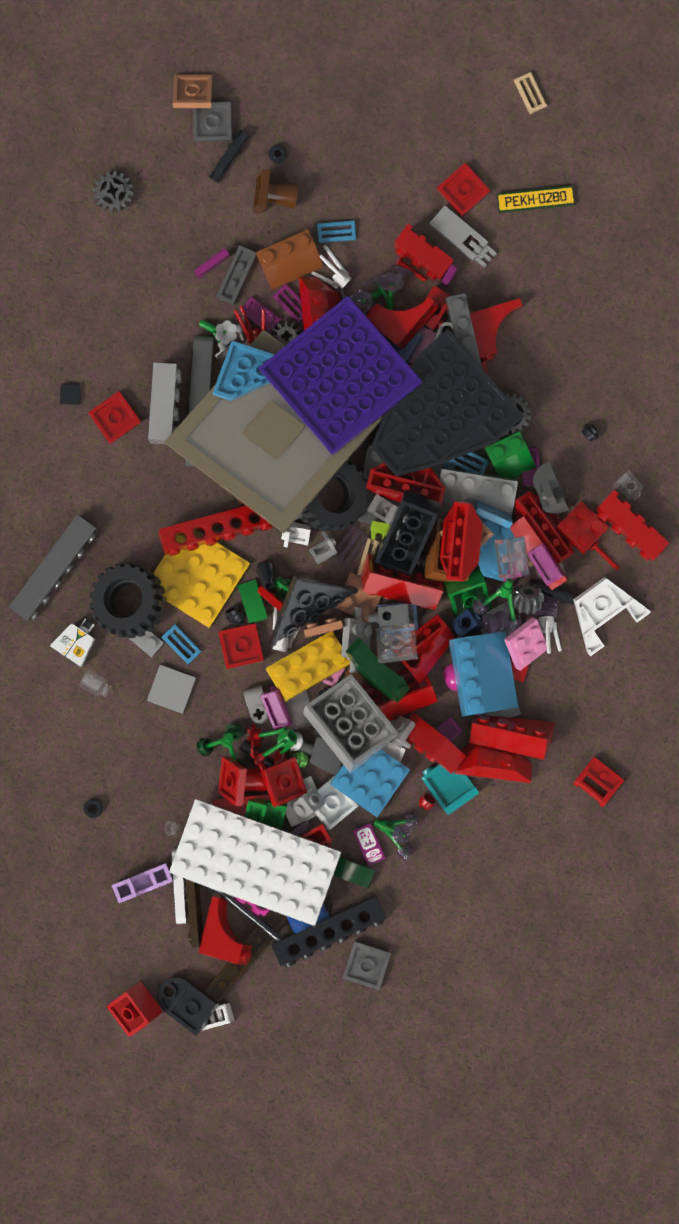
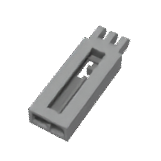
M446 206L429 223V226L472 262L475 260L483 268L487 266L482 261L483 258L488 262L492 260L487 253L489 252L492 256L497 254L487 245L488 241ZM469 235H472L480 242L478 245L473 241L469 243V246L474 248L473 251L462 244Z

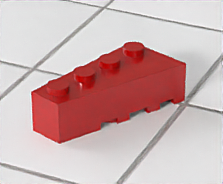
M613 490L596 509L598 512L597 516L603 522L608 521L612 525L611 529L617 535L622 534L627 538L625 542L630 547L634 548L636 546L641 551L639 555L646 561L649 559L651 561L655 560L669 542L651 525L647 526V522L640 514L636 512L633 514L631 512V505L627 501L619 500L617 498L619 494Z

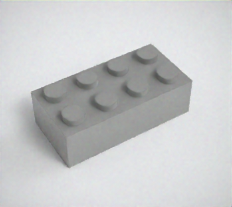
M153 363L148 440L153 444H165V441L177 428L174 426L175 421L179 420V410L176 407V402L180 403V391L177 388V383L181 384L182 378L181 369H178L177 364Z

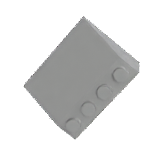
M442 467L440 481L446 489L437 518L445 519L454 502L471 503L474 507L477 501L512 516L518 484L517 479Z
M352 674L308 703L303 712L350 773L367 762L399 734Z

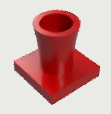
M222 756L218 788L220 795L235 806H243L244 791H267L259 766L246 769L230 756Z

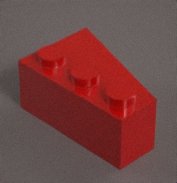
M408 223L394 242L395 253L403 259L407 257L411 260L410 264L416 269L420 270L422 268L427 272L426 276L431 280L435 281L437 279L441 281L454 260L436 245L433 246L426 241L425 236L422 234L418 235L411 230L412 226Z
M435 615L392 649V651L414 679L421 684L450 645L449 641L455 637L445 622L438 615Z
M413 713L409 720L416 725L405 741L410 745L414 743V748L421 754L425 752L424 756L432 763L436 761L452 774L466 756L446 737Z

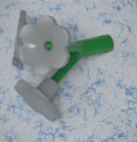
M203 319L199 322V326L212 332L218 342L217 345L220 348V352L215 355L217 359L227 355L230 345H226L236 339V332L240 334L241 341H244L245 333L240 324H231L229 320H224L222 324L217 326Z

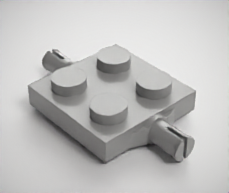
M354 607L353 619L344 618L341 657H345L350 661L349 673H357V669L345 651L357 638L363 640L370 649L372 624L366 623L361 619L362 608Z

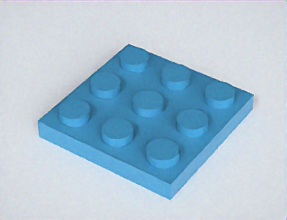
M379 750L367 762L351 773L343 764L329 784L375 817H378L410 769L383 750Z

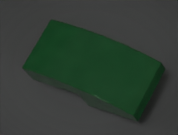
M340 856L333 875L354 884L370 888L376 870Z

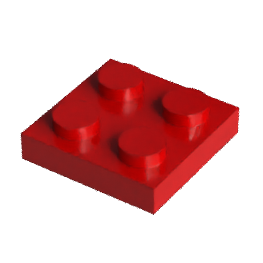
M466 163L437 187L440 194L461 217L490 193L489 188Z
M120 391L88 412L110 445L141 423Z
M582 501L556 527L582 554L609 528Z
M256 623L218 632L226 669L264 661Z
M295 757L261 770L273 807L308 793Z

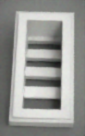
M230 1003L217 1006L215 1011L217 1012L219 1022H216L214 1013H212L210 1016L211 1024L208 1025L207 1021L202 1030L234 1022ZM221 1009H223L225 1020L223 1019Z

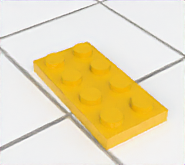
M330 631L266 668V671L277 689H279L285 702L350 666V661L345 657H341L342 646L333 631Z

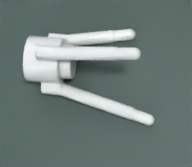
M323 245V248L339 270L323 255H320L324 263L335 273L332 277L334 281L314 271L312 275L332 285L335 289L338 286L343 289L351 279L349 272L344 269L327 245Z
M275 607L273 612V630L277 622L278 615L277 609ZM299 630L292 634L290 640L289 637H284L278 641L277 645L273 646L272 649L287 652L288 648H292L293 641Z
M552 616L539 617L538 623L541 631L546 633L547 653H551L550 633H552V629L558 651L560 652L562 649L557 632V622H554V617Z

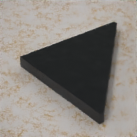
M293 576L269 644L271 646L277 645L278 641L284 637L288 638L297 632L301 626L316 620L329 608L333 609L344 602V599L351 594L358 593V589L352 586Z

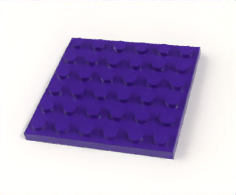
M349 296L344 298L258 368L332 456L422 384L421 379Z

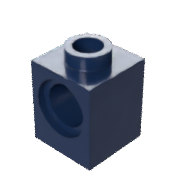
M467 609L450 622L460 638L473 636L485 626L482 622V615L478 611ZM471 619V625L468 628L467 621Z

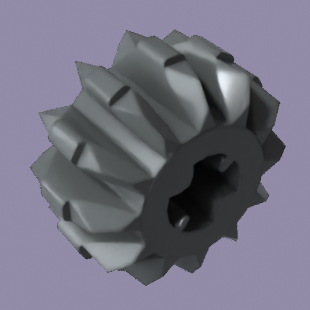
M285 321V327L278 323L277 326L280 330L273 328L272 332L276 335L272 336L286 346L298 336L296 334L301 332V328L294 330L296 326L294 322L290 327H288V321ZM285 333H289V336L292 335L288 342L281 338L285 336Z
M520 584L519 587H515L512 595L514 609L519 610V613L526 612L527 615L529 612L535 614L536 611H540L544 603L542 590L536 588V585L530 586L529 584L526 586Z

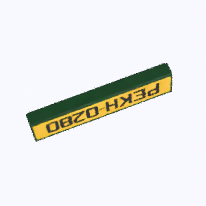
M573 186L497 194L499 213L575 205Z

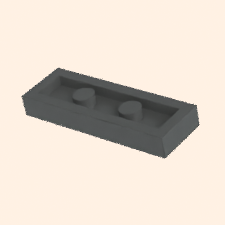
M239 245L216 295L217 299L234 306L255 260L256 252Z

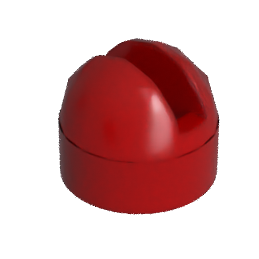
M424 793L418 801L419 807H424L423 810L431 809L436 803L434 798L427 793Z

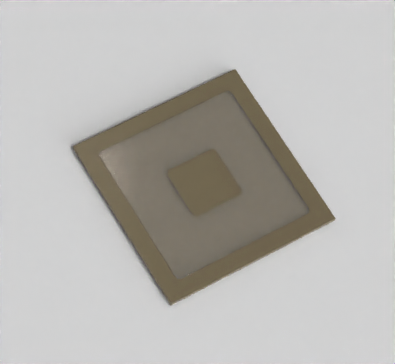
M263 330L250 344V347L275 355L285 345ZM270 383L232 401L214 396V385L169 436L165 444L284 534L378 425L382 417L332 456Z

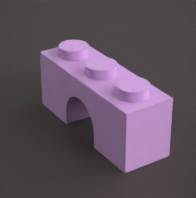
M163 864L112 885L118 902H124L173 882V876L169 873L168 864Z

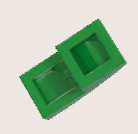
M256 579L237 585L249 623L253 624L268 619L261 595L257 591Z

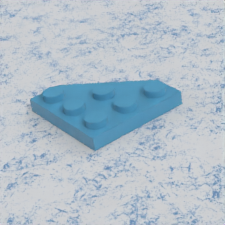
M231 341L213 390V395L232 401L269 384V381L258 368L274 356V354Z
M479 516L480 520L494 533L480 548L478 563L481 568L480 571L485 577L503 581L514 534L509 528Z

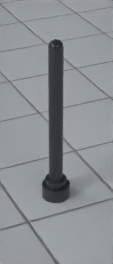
M207 886L204 887L210 893H218L275 941L278 942L282 939L278 932L240 903L234 896Z

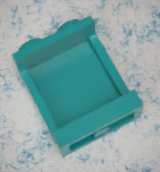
M440 764L434 769L430 766L422 772L424 776L421 779L447 815L479 794L467 775L455 774V771L451 774Z

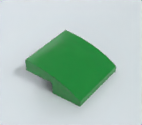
M249 799L245 817L282 830L288 804L284 803L273 807L271 800Z

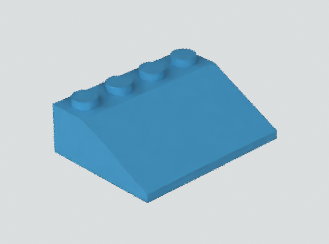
M506 632L457 638L449 641L462 717L518 708L509 650L504 640Z

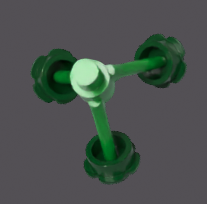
M229 723L226 726L225 735L217 741L212 742L209 738H200L199 742H197L196 748L201 756H209L214 751V746L222 744L223 747L229 749L231 758L246 768V764L241 759H236L233 749V741H238L244 734V730L239 723Z

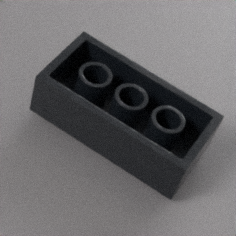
M404 490L377 551L375 563L411 577L438 517L441 504Z

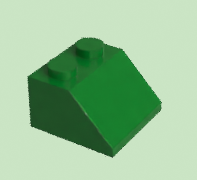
M520 431L485 448L497 476L513 479L522 475L524 471L528 472L536 468Z
M479 568L473 569L469 574L468 581L443 582L455 618L467 609L475 610L476 607L489 598L486 583ZM491 602L478 612L483 613L493 609Z

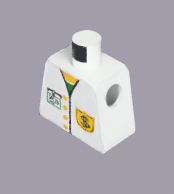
M87 619L82 622L79 628L70 624L51 644V647L82 667L95 641L93 637L88 635L94 624Z

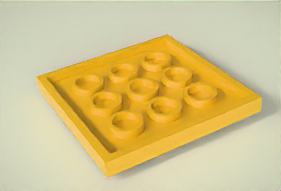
M198 530L194 532V535L198 538H202L204 536V534ZM178 535L175 538L179 543L186 541V538L182 535ZM219 543L212 546L200 545L198 549L188 551V549L182 550L180 554L175 556L165 555L154 571V576L160 579V585L165 589L163 596L167 598L168 603L210 628L250 563Z

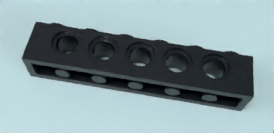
M375 896L315 924V926L313 925L271 944V947L280 966L285 965L287 968L296 964L295 960L300 957L304 960L313 956V951L317 949L324 951L330 948V943L338 941L339 944L348 940V935L354 932L356 935L365 932V927L371 924L373 927L384 923L383 919L386 916ZM362 911H367L370 914V919L367 922H362L359 919V914ZM345 919L352 921L353 925L349 930H344L341 927V923ZM328 927L333 928L335 931V935L332 938L324 936V930ZM312 935L317 938L315 946H309L306 943L308 936ZM297 944L300 947L299 953L291 954L289 946Z

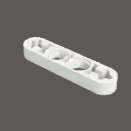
M178 848L172 849V863ZM173 874L176 924L186 923L184 879Z

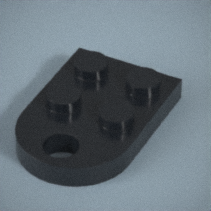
M182 977L166 980L158 991V1002L162 1010L195 1036L200 1033L219 1005L201 989ZM167 986L173 987L174 994L172 996L166 994Z

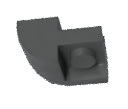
M549 461L540 466L533 477L534 487L546 513L557 514L566 512L569 508L559 482L556 479V473Z

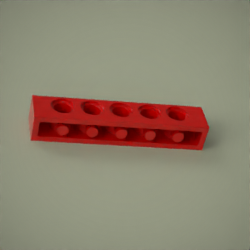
M246 505L161 528L158 531L164 555L175 556L180 554L182 550H196L200 545L212 546L217 544L219 540L225 539V541H230L241 534L249 536L259 529L267 531L272 529L273 525ZM255 515L260 521L253 523L249 517ZM237 520L241 523V526L235 528L231 525V522ZM219 525L223 531L216 533L213 531V526ZM200 530L204 533V536L198 538L194 535V532ZM178 535H182L186 538V541L179 543L175 538Z

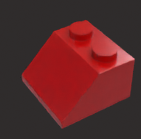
M141 981L106 1006L128 1037L138 1032L163 1013L159 1004Z

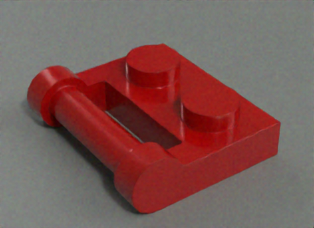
M593 756L572 784L582 788L596 799L601 807H604L624 782V779ZM588 776L606 790L607 793L603 796L583 779Z

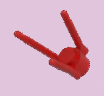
M241 305L240 310L245 324L236 309L234 313L246 335L248 344H251L263 330L266 331L265 309H262L261 330H259L258 327L251 328L244 307Z

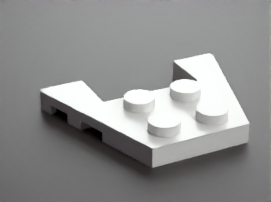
M605 577L573 599L585 647L590 656L604 647L595 630L619 612L627 608L636 622H639L651 613L650 610Z

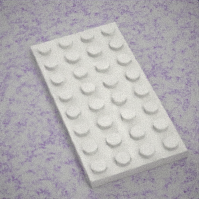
M195 799L169 873L315 926L341 852Z

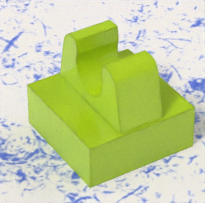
M372 521L371 539L375 540L377 534H381L384 538L389 524Z

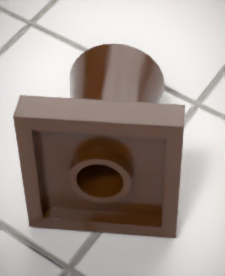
M262 169L256 176L253 213L261 214L267 208V203L294 209L297 201L298 184L269 182L270 170Z

